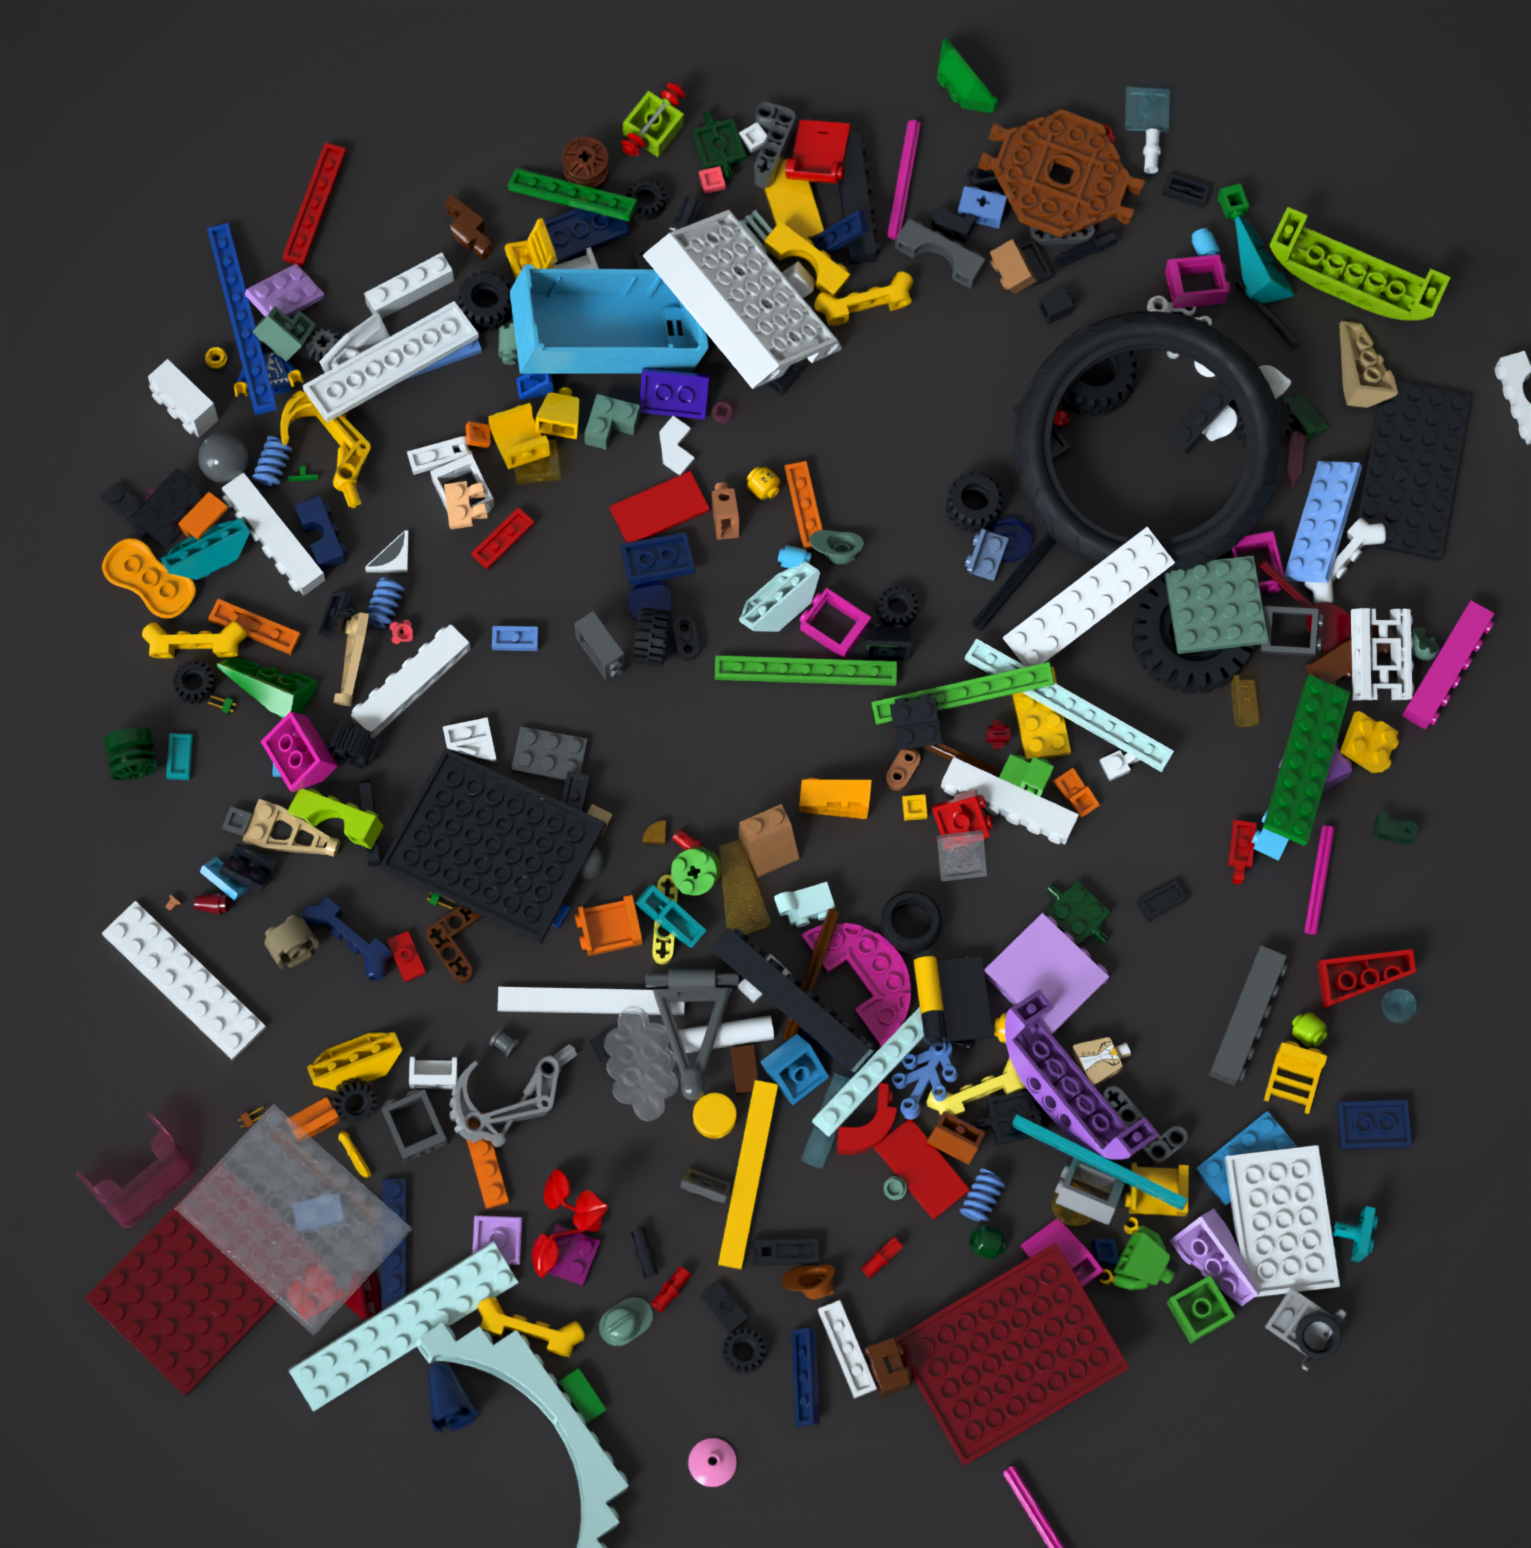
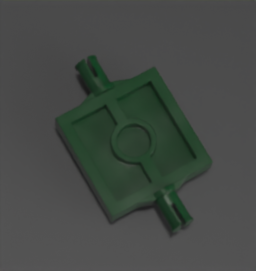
M712 110L705 111L703 115L707 124L691 130L704 170L720 166V168H723L726 179H729V175L730 178H733L734 173L731 165L746 160V154L734 120L732 118L725 121H715Z
M1079 881L1063 893L1053 883L1047 888L1046 891L1056 900L1045 915L1051 916L1063 932L1069 933L1073 937L1074 943L1079 946L1086 938L1093 935L1102 944L1110 938L1100 927L1111 912Z

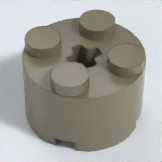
M297 915L288 917L278 927L273 926L265 932L266 939L264 944L281 969H284L283 965H288L289 968L303 963L312 956L310 951L314 947L316 950L319 947L318 940L305 920Z

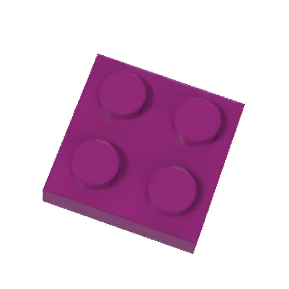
M556 1224L552 1234L570 1229ZM580 1233L555 1238L554 1240L559 1246V1257L555 1266L548 1273L583 1286L599 1248L600 1241Z

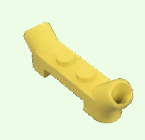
M1009 1057L1001 1076L996 1078L994 1075L982 1079L979 1085L973 1087L972 1084L962 1087L957 1094L947 1092L948 1096L944 1101H936L931 1089L926 1104L929 1108L939 1111L940 1116L945 1111L958 1118L964 1115L965 1109L963 1105L1002 1089L1005 1095L1021 1092L1026 1087L1015 1071Z

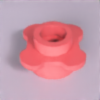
M404 620L401 623L392 622L390 624L393 634L391 640L393 643L399 644L401 641H412V623L409 620Z

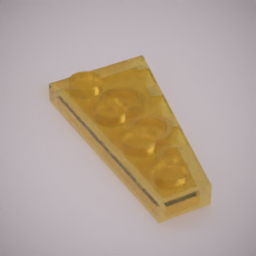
M741 840L719 846L726 927L732 930L738 928L744 934L770 926L769 915Z

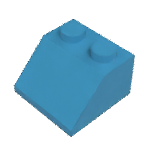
M798 1034L794 1035L761 1061L774 1084H778V1089L792 1105L829 1078L810 1044Z

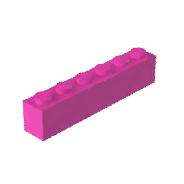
M1470 600L1402 717L1425 730L1429 723L1435 724L1440 715L1437 712L1439 706L1445 707L1451 697L1448 694L1449 689L1457 687L1462 678L1458 674L1461 669L1467 670L1473 660L1469 657L1471 652H1477L1483 643V640L1480 639L1483 632L1488 634L1494 624L1491 621L1494 615L1493 612Z

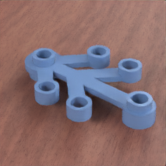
M945 1042L942 1046L938 1047L930 1046L928 1051L916 1056L908 1054L902 1060L907 1070H913L918 1064L929 1061L927 1066L906 1075L903 1073L893 1075L892 1083L897 1089H903L907 1084L919 1080L910 1098L903 1100L900 1106V1110L906 1119H915L920 1115L921 1108L918 1102L929 1082H931L933 1087L932 1095L936 1101H944L947 1098L948 1093L945 1087L942 1086L936 1069L941 1062L944 1068L942 1071L944 1079L947 1082H953L957 1079L958 1073L950 1062L953 1051L950 1042Z

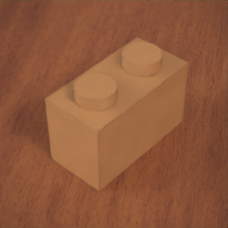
M1013 239L990 252L993 258L990 262L995 271L1001 273L1002 278L1000 282L1005 290L1009 289L1016 294L1037 281L1021 248Z

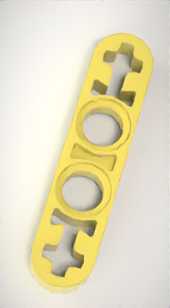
M672 875L662 876L658 880L657 889L665 895V887L661 885H665L666 881H670L674 887L670 888L669 897L667 898L677 903L678 888L672 880ZM655 922L653 959L658 964L664 965L673 958L675 936L671 933L665 937L661 936L658 933L660 925ZM661 942H666L665 950L669 953L665 955V958H660V954H656V952L661 951Z

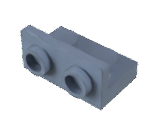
M983 528L980 533L977 532L973 540L974 552L968 555L965 564L968 567L967 571L969 574L995 582L1009 538L988 532Z

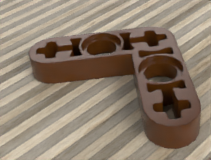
M459 906L430 925L426 931V939L453 979L460 984H465L472 979L473 969L452 938L483 917L472 912L468 915L469 921H466L465 916L461 912L465 911V914H468L470 911ZM459 917L462 919V925L458 928H452L449 925L450 919ZM433 931L437 933L442 932L440 936L444 944L439 949H437L440 946L439 941L436 938L431 939ZM445 949H454L456 951L455 957L450 960L443 957ZM458 961L463 970L468 969L466 977L462 975L457 976L459 972L455 964Z

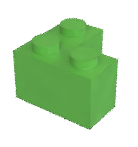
M1010 754L999 778L1042 797L1050 781L1054 766L1044 758L1037 759L1033 757L1029 763L1023 756H1013Z

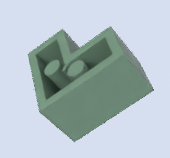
M274 306L258 323L253 333L257 335L259 340L265 342L273 349L278 356L287 361L303 345L316 324L300 310L290 319Z
M597 394L584 434L585 444L607 450L612 430L634 435L640 418V405Z

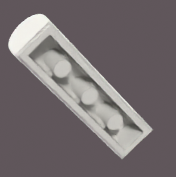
M771 1016L721 1023L713 1049L773 1040L774 1032ZM708 1025L678 1030L686 1053L700 1051Z

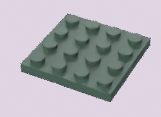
M1254 556L1213 560L1204 565H1197L1193 569H1179L1178 571L1165 573L1178 654L1268 643Z

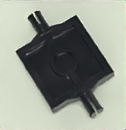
M1027 1090L987 1098L988 1118L975 1120V1125L978 1129L990 1127L994 1133L996 1145L1034 1138L1013 1128V1120L1016 1114L1041 1126V1117L1048 1114L1042 1107L1039 1108L1035 1098Z

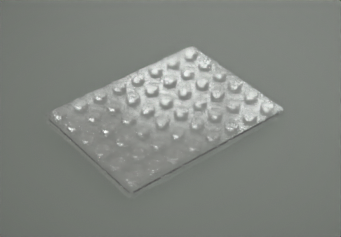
M274 1104L175 1208L177 1212L313 1336L412 1230L407 1223Z

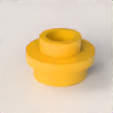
M213 347L205 355L206 364L212 369H220L227 363V354L222 348ZM218 356L220 357V360L213 361V358Z

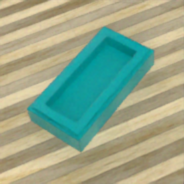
M169 733L167 779L190 780L193 746L192 734Z

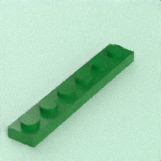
M517 168L508 183L510 191L629 222L638 206L637 199Z

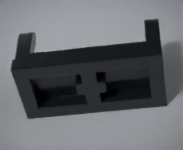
M968 169L967 177L970 187L975 186L983 191L1001 187L993 170Z

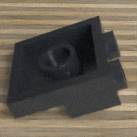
M930 694L917 696L915 701L908 702V698H898L894 700L895 704H890L897 751L943 744L936 698H931Z

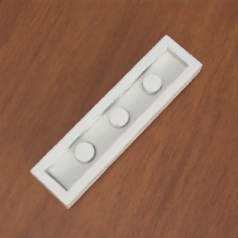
M840 1300L819 1308L818 1313L854 1399L877 1389Z

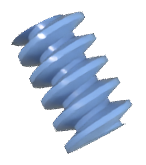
M268 436V442L264 444L265 450L261 452L262 458L258 460L259 466H256V474L252 475V480L259 485L271 487L273 484H280V480L276 476H283L284 473L279 468L285 469L287 467L282 460L288 461L290 457L285 452L291 453L293 449L287 444L283 445L281 439Z
M380 578L381 581L376 584L377 589L373 592L374 597L370 599L371 605L367 607L368 613L366 614H369L368 624L385 629L384 624L392 623L388 616H395L396 614L391 608L399 607L394 602V599H402V596L397 592H405V588L393 580Z
M980 1169L982 1175H977L976 1181L978 1183H974L971 1187L974 1192L968 1193L967 1196L970 1200L964 1201L963 1205L965 1208H961L960 1213L974 1221H988L989 1218L984 1212L992 1213L993 1210L988 1204L997 1203L992 1196H1000L1001 1193L996 1188H1004L1005 1184L994 1173Z

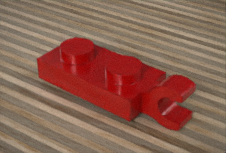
M1241 820L1233 821L1228 866H1235L1232 879L1234 884H1242L1245 868L1251 869L1254 853L1252 839L1256 833L1257 823Z

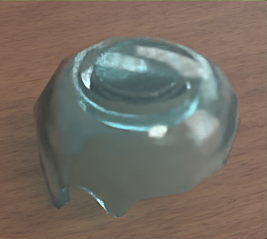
M1398 988L1385 994L1381 1001V1008L1387 1019L1400 1024L1409 1021L1414 1016L1417 1010V1002L1414 995L1408 990Z

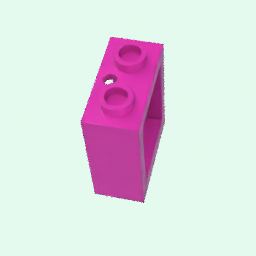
M1220 255L1171 259L1167 261L1165 275L1173 309L1225 303L1227 294H1230L1229 281H1225L1226 267L1224 263H1221ZM1212 272L1215 290L1184 293L1180 275Z
M1273 531L1245 536L1234 548L1228 551L1229 558H1238V553L1267 548L1271 566L1285 578ZM1274 580L1258 583L1260 593L1268 592L1271 594L1283 589Z
M826 588L823 593L819 592L812 602L814 605L810 611L805 610L800 617V630L845 660L865 633V626H870L871 617ZM827 603L856 622L841 644H838L811 626Z

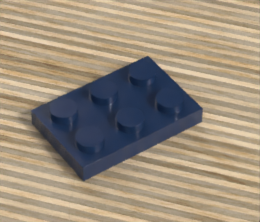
M686 532L620 544L629 586L695 573Z
M1408 1100L1338 1102L1336 1104L1340 1150L1410 1148L1412 1146Z

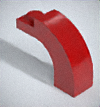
M879 1083L877 1113L871 1122L857 1128L839 1127L837 1155H858L874 1149V1146L889 1134L897 1109L895 1107H887V1105H892L893 1091H888L889 1084Z

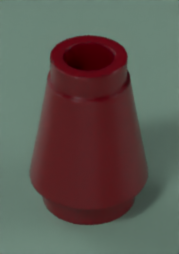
M223 892L196 896L194 908L195 910L223 915V913L229 912L230 897Z

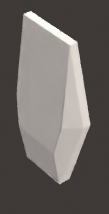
M378 313L372 315L345 334L319 361L325 373L390 337Z

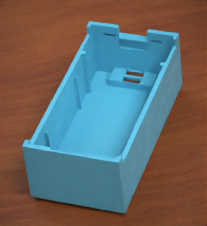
M524 265L510 290L520 374L642 373L643 368L692 373L708 349L707 334L654 269H534V265ZM667 321H672L674 336H669ZM676 321H681L683 336H678Z

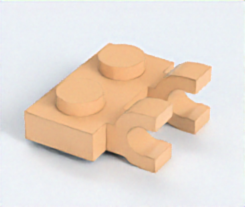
M467 481L444 484L450 529L473 526L472 520L488 518L485 504L476 505L473 508L470 507L469 499L485 497L482 483L473 484L468 487Z

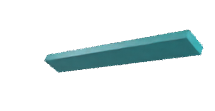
M1017 1114L1013 1120V1128L1179 1210H1183L1187 1203V1198Z

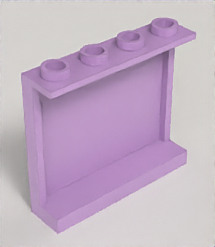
M1042 913L984 970L985 978L1013 1005L1040 990L1054 1007L1041 1021L1053 1036L1060 1026L1103 984L1107 983L1109 976L1107 975L1108 971L1101 964H1095L1090 959L1091 955L1086 949L1079 948L1073 943L1074 939L1066 931L1063 933L1057 927V922L1048 915L1046 917Z

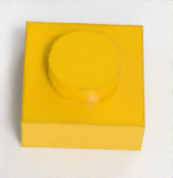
M925 795L902 796L904 821L927 819Z

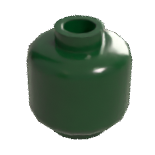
M980 1226L978 1229L973 1230L969 1246L972 1247L975 1255L993 1260L999 1254H1003L1006 1248V1240H1003V1233L1000 1230Z

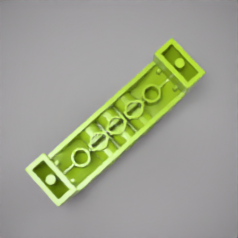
M1287 207L1270 243V248L1280 263L1292 274L1325 293L1378 315L1400 320H1422L1433 317L1451 277L1430 269L1426 279H1423L1304 227L1308 215Z

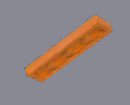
M807 462L788 464L784 466L802 546L803 549H814L811 546L810 537L814 532L822 530V525Z
M217 599L208 617L210 622L224 628L231 621H236L247 631L248 638L289 655H292L301 637V634L297 631L220 599Z
M468 1120V1126L470 1128H479V1124L476 1120ZM467 1140L486 1210L508 1204V1197L492 1142L481 1140L477 1143H470V1140Z

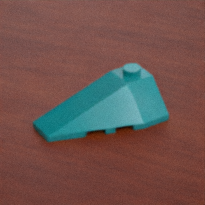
M1237 216L1235 223L1242 278L1247 287L1245 289L1246 294L1252 300L1256 299L1261 303L1294 296L1295 294L1282 272L1278 273L1272 264L1275 261L1272 256H1269L1261 248L1264 244L1251 224Z

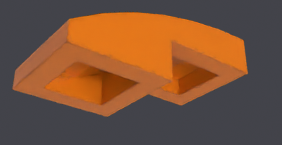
M1070 768L1053 780L1063 797L1073 810L1079 814L1080 818L1100 806L1089 787H1085L1074 768Z

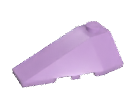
M1214 1208L1169 1240L1185 1262L1196 1266L1202 1271L1201 1274L1205 1278L1211 1275L1214 1282L1219 1285V1289L1239 1305L1243 1306L1260 1293L1228 1227Z

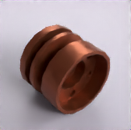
M591 137L576 138L567 144L562 157L564 180L601 190L608 181L609 175L608 154L604 145Z

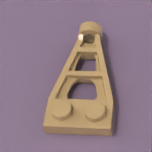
M360 612L351 617L350 620H347L345 633L348 634L341 692L335 693L334 704L352 705V694L369 614Z
M261 799L258 800L242 840L244 844L268 851L321 854L332 857L337 855L340 847L339 839L324 834L299 817H292L287 812L288 810L279 805ZM282 820L293 828L289 839L275 840L271 837L276 821ZM300 830H304L314 836L311 845L306 846L295 843Z

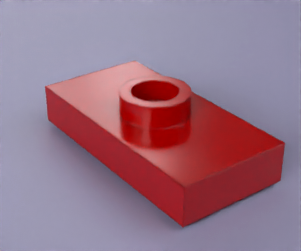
M409 931L387 939L404 983L426 974Z

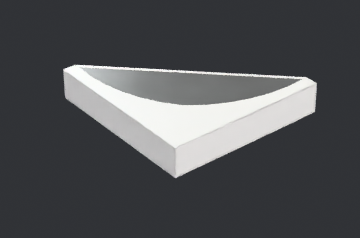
M408 531L401 533L365 566L366 572H408Z

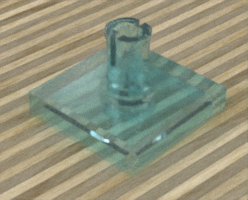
M1126 87L1125 130L1147 131L1148 129H1158L1160 132H1168L1170 89Z

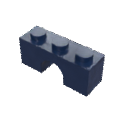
M318 496L296 504V513L304 533L310 530H319L324 534L320 541L310 544L318 567L324 571L345 563L344 555L347 554L343 541L338 542L336 535L339 534L335 521L330 522L328 516L331 515L328 503H323L321 497Z

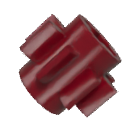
M992 720V726H986V742L992 743L993 749L1004 748V743H1010V726H1004L1003 720Z

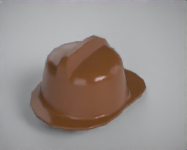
M831 1265L798 1266L790 1269L783 1275L781 1284L787 1290L802 1291L807 1298L817 1300L834 1294L835 1289L832 1278L835 1275V1269Z

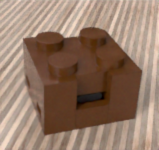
M890 1338L866 1347L864 1356L880 1398L883 1399L908 1390L913 1377L909 1366H903L901 1361L904 1353L900 1343H895L894 1338Z

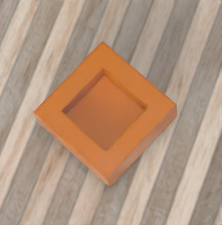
M469 421L465 426L467 445L488 448L491 444L489 425Z

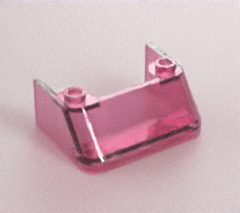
M150 1111L146 1115L159 1131L151 1141V1149L158 1158L123 1188L120 1189L112 1180H103L93 1187L79 1170L76 1172V1175L113 1219L124 1228H130L137 1224L188 1181L194 1173V1165Z

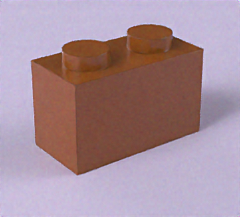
M943 1111L927 1143L969 1165L979 1148L985 1132Z

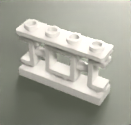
M1360 608L1351 610L1353 700H1377V689H1391L1392 700L1412 699L1414 685L1412 683L1414 664L1411 658V649L1413 647L1411 626L1413 618L1410 609H1391L1390 620H1376V609ZM1370 625H1379V638H1370ZM1388 625H1396V638H1388ZM1376 644H1390L1391 666H1377ZM1371 671H1379L1380 684H1371ZM1389 671H1397V684H1389Z

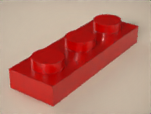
M518 507L471 553V556L488 571L535 525L534 521Z

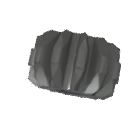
M321 326L319 332L313 329V336L307 337L308 343L305 345V348L309 351V357L311 359L315 358L317 364L341 338L338 332L334 333L331 327L325 331L324 327Z

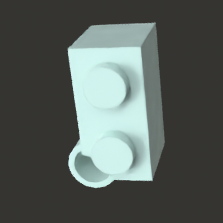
M827 882L794 892H783L774 897L779 914L781 916L787 915L790 926L803 927L808 925L811 920L817 918L820 921L824 920L828 909H835Z

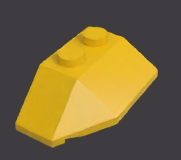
M382 1032L367 1033L325 1050L316 1058L313 1064L307 1066V1069L315 1086L337 1091L336 1087L338 1085L340 1087L344 1086L342 1081L346 1080L347 1083H350L349 1078H354L355 1081L359 1078L363 1082H370L387 1075L401 1053L402 1048L395 1032L388 1034Z

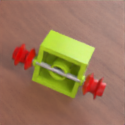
M668 83V91H661L663 100L648 91L623 122V135L628 137L629 140L621 142L626 154L639 156L640 152L638 149L641 148L646 149L659 158L684 126V114L672 107L679 105L678 98H685L684 89L679 84Z

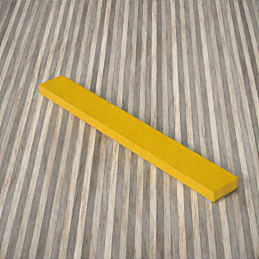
M757 1080L754 1083L718 1262L720 1266L742 1269L778 1084Z

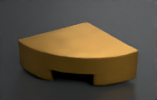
M666 820L655 822L649 826L643 835L642 844L665 845Z

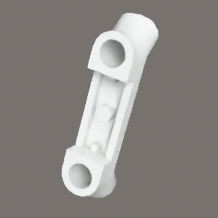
M1359 518L1348 530L1347 536L1351 542L1335 559L1329 582H1305L1304 584L1305 587L1313 592L1314 604H1332L1334 601L1333 581L1336 578H1342L1347 571L1346 566L1351 561L1355 562L1360 557L1363 546L1383 544L1386 541L1385 526L1382 523L1369 524L1363 518Z

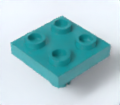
M1366 1206L1358 1215L1357 1226L1339 1221L1335 1223L1333 1236L1354 1240L1350 1261L1361 1262L1368 1256V1253L1372 1252L1374 1239L1371 1238V1233L1376 1229L1378 1216L1375 1215L1376 1208Z

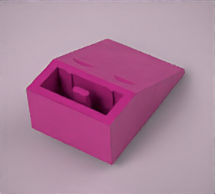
M1059 1218L1020 1245L1026 1255L1031 1258L1057 1243L1083 1288L1098 1278L1103 1272V1269L1091 1253Z

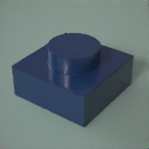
M1094 1239L1091 1241L1093 1257L1098 1264L1115 1265L1119 1262L1115 1239Z

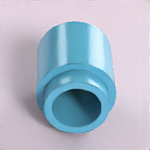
M1207 228L1199 229L1192 234V243L1198 257L1218 255L1220 253L1212 232H1209Z
M786 545L785 549L780 548L778 562H782L781 567L784 568L796 567L803 562L809 564L812 553L806 552L807 549Z

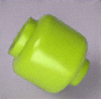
M1313 1013L1299 1014L1292 1022L1294 1026L1292 1029L1293 1036L1306 1047L1319 1046L1327 1036L1326 1024Z

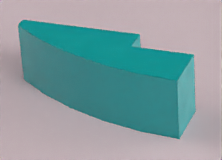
M654 885L648 886L634 902L655 922L690 948L706 932L705 928L675 901L668 899Z

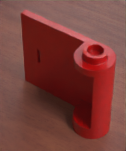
M800 120L793 158L789 157L786 162V178L788 180L839 184L845 175L843 165L851 125L849 123Z

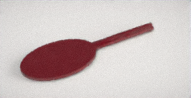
M1266 560L1260 564L1259 567L1303 608L1319 609L1320 615H1324L1323 629L1319 628V637H1322L1323 651L1326 652L1351 636V615L1348 612L1330 603L1313 605ZM1306 616L1307 628L1311 635L1312 616Z

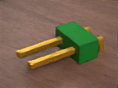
M212 695L210 696L211 698L223 701L224 704L223 706L208 702V704L222 708L221 710L224 713H234V710H231L232 705L236 707L237 704L232 699L226 697L224 700Z
M435 894L432 895L431 899L427 897L429 903L434 906L440 904L453 909V907L439 902L440 897Z

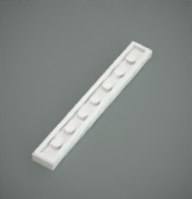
M498 987V1011L661 1015L653 990ZM669 1002L673 1015H684V1002Z

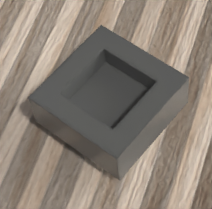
M230 806L222 826L223 830L244 837L252 813Z

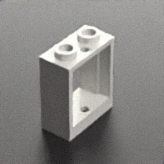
M472 454L430 471L431 479L446 510V495L442 484L469 472L472 473L476 483L483 484L485 500L470 507L473 508L476 505L485 504L487 513L494 508V499Z

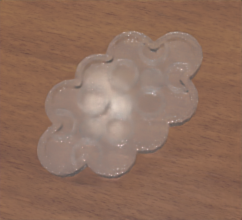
M630 1006L620 1013L618 1027L612 1029L605 1037L604 1046L607 1053L611 1056L607 1062V1071L615 1079L613 1084L615 1098L623 1104H633L635 1114L640 1119L653 1121L663 1114L665 1109L664 1099L670 1098L677 1091L678 1079L671 1071L676 1063L674 1053L667 1048L670 1041L665 1027L659 1023H650L647 1013L642 1008Z

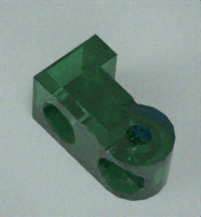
M1380 810L1376 815L1372 837L1403 845H1408L1414 841L1419 833L1418 826L1414 822H1401L1389 819V812Z

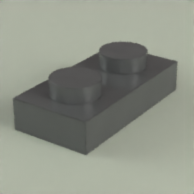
M687 1168L680 1188L708 1197L713 1201L725 1203L732 1183Z

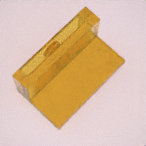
M1234 675L1231 682L1235 725L1236 727L1259 725L1255 681H1239V675Z

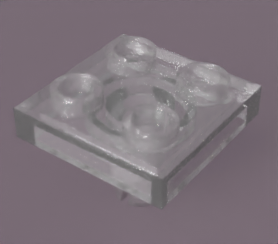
M982 830L936 836L941 882L987 876Z

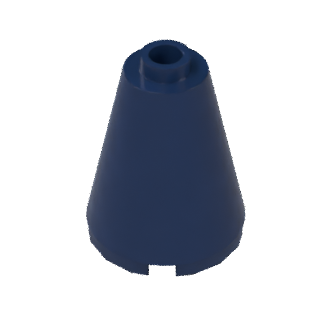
M444 1362L433 1364L428 1371L431 1425L434 1431L443 1432L442 1428H450V1431H455L466 1427L475 1421L474 1415H479L476 1405L450 1364H445Z

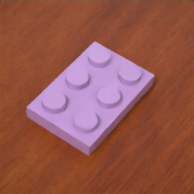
M297 263L248 288L245 293L248 299L264 316L276 306L286 316L290 317L299 310L302 311L323 300L324 293Z

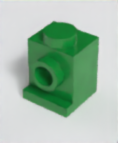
M1241 183L1220 189L1217 199L1222 206L1225 218H1232L1233 221H1235L1237 216L1244 218L1249 204Z

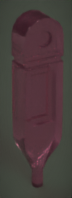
M1294 432L1290 439L1287 462V476L1291 483L1290 490H1294V484L1302 470L1305 436L1302 432Z

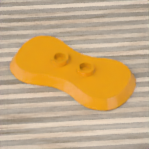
M128 538L119 541L110 549L103 560L102 571L107 580L116 586L132 590L138 594L148 609L158 617L174 618L190 605L195 596L196 587L194 581L191 578L169 574L165 566L156 559L151 549L138 539Z

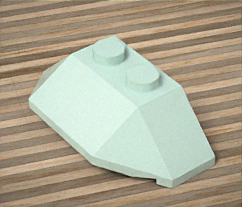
M803 562L799 566L791 567L778 573L746 601L742 615L739 618L740 622L753 631L779 632L812 603L820 575L819 570L807 562Z

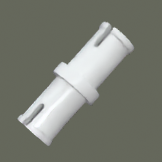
M1148 129L1146 131V146L1143 149V154L1145 155L1144 171L1149 174L1158 172V156L1161 153L1159 147L1160 131L1158 129Z

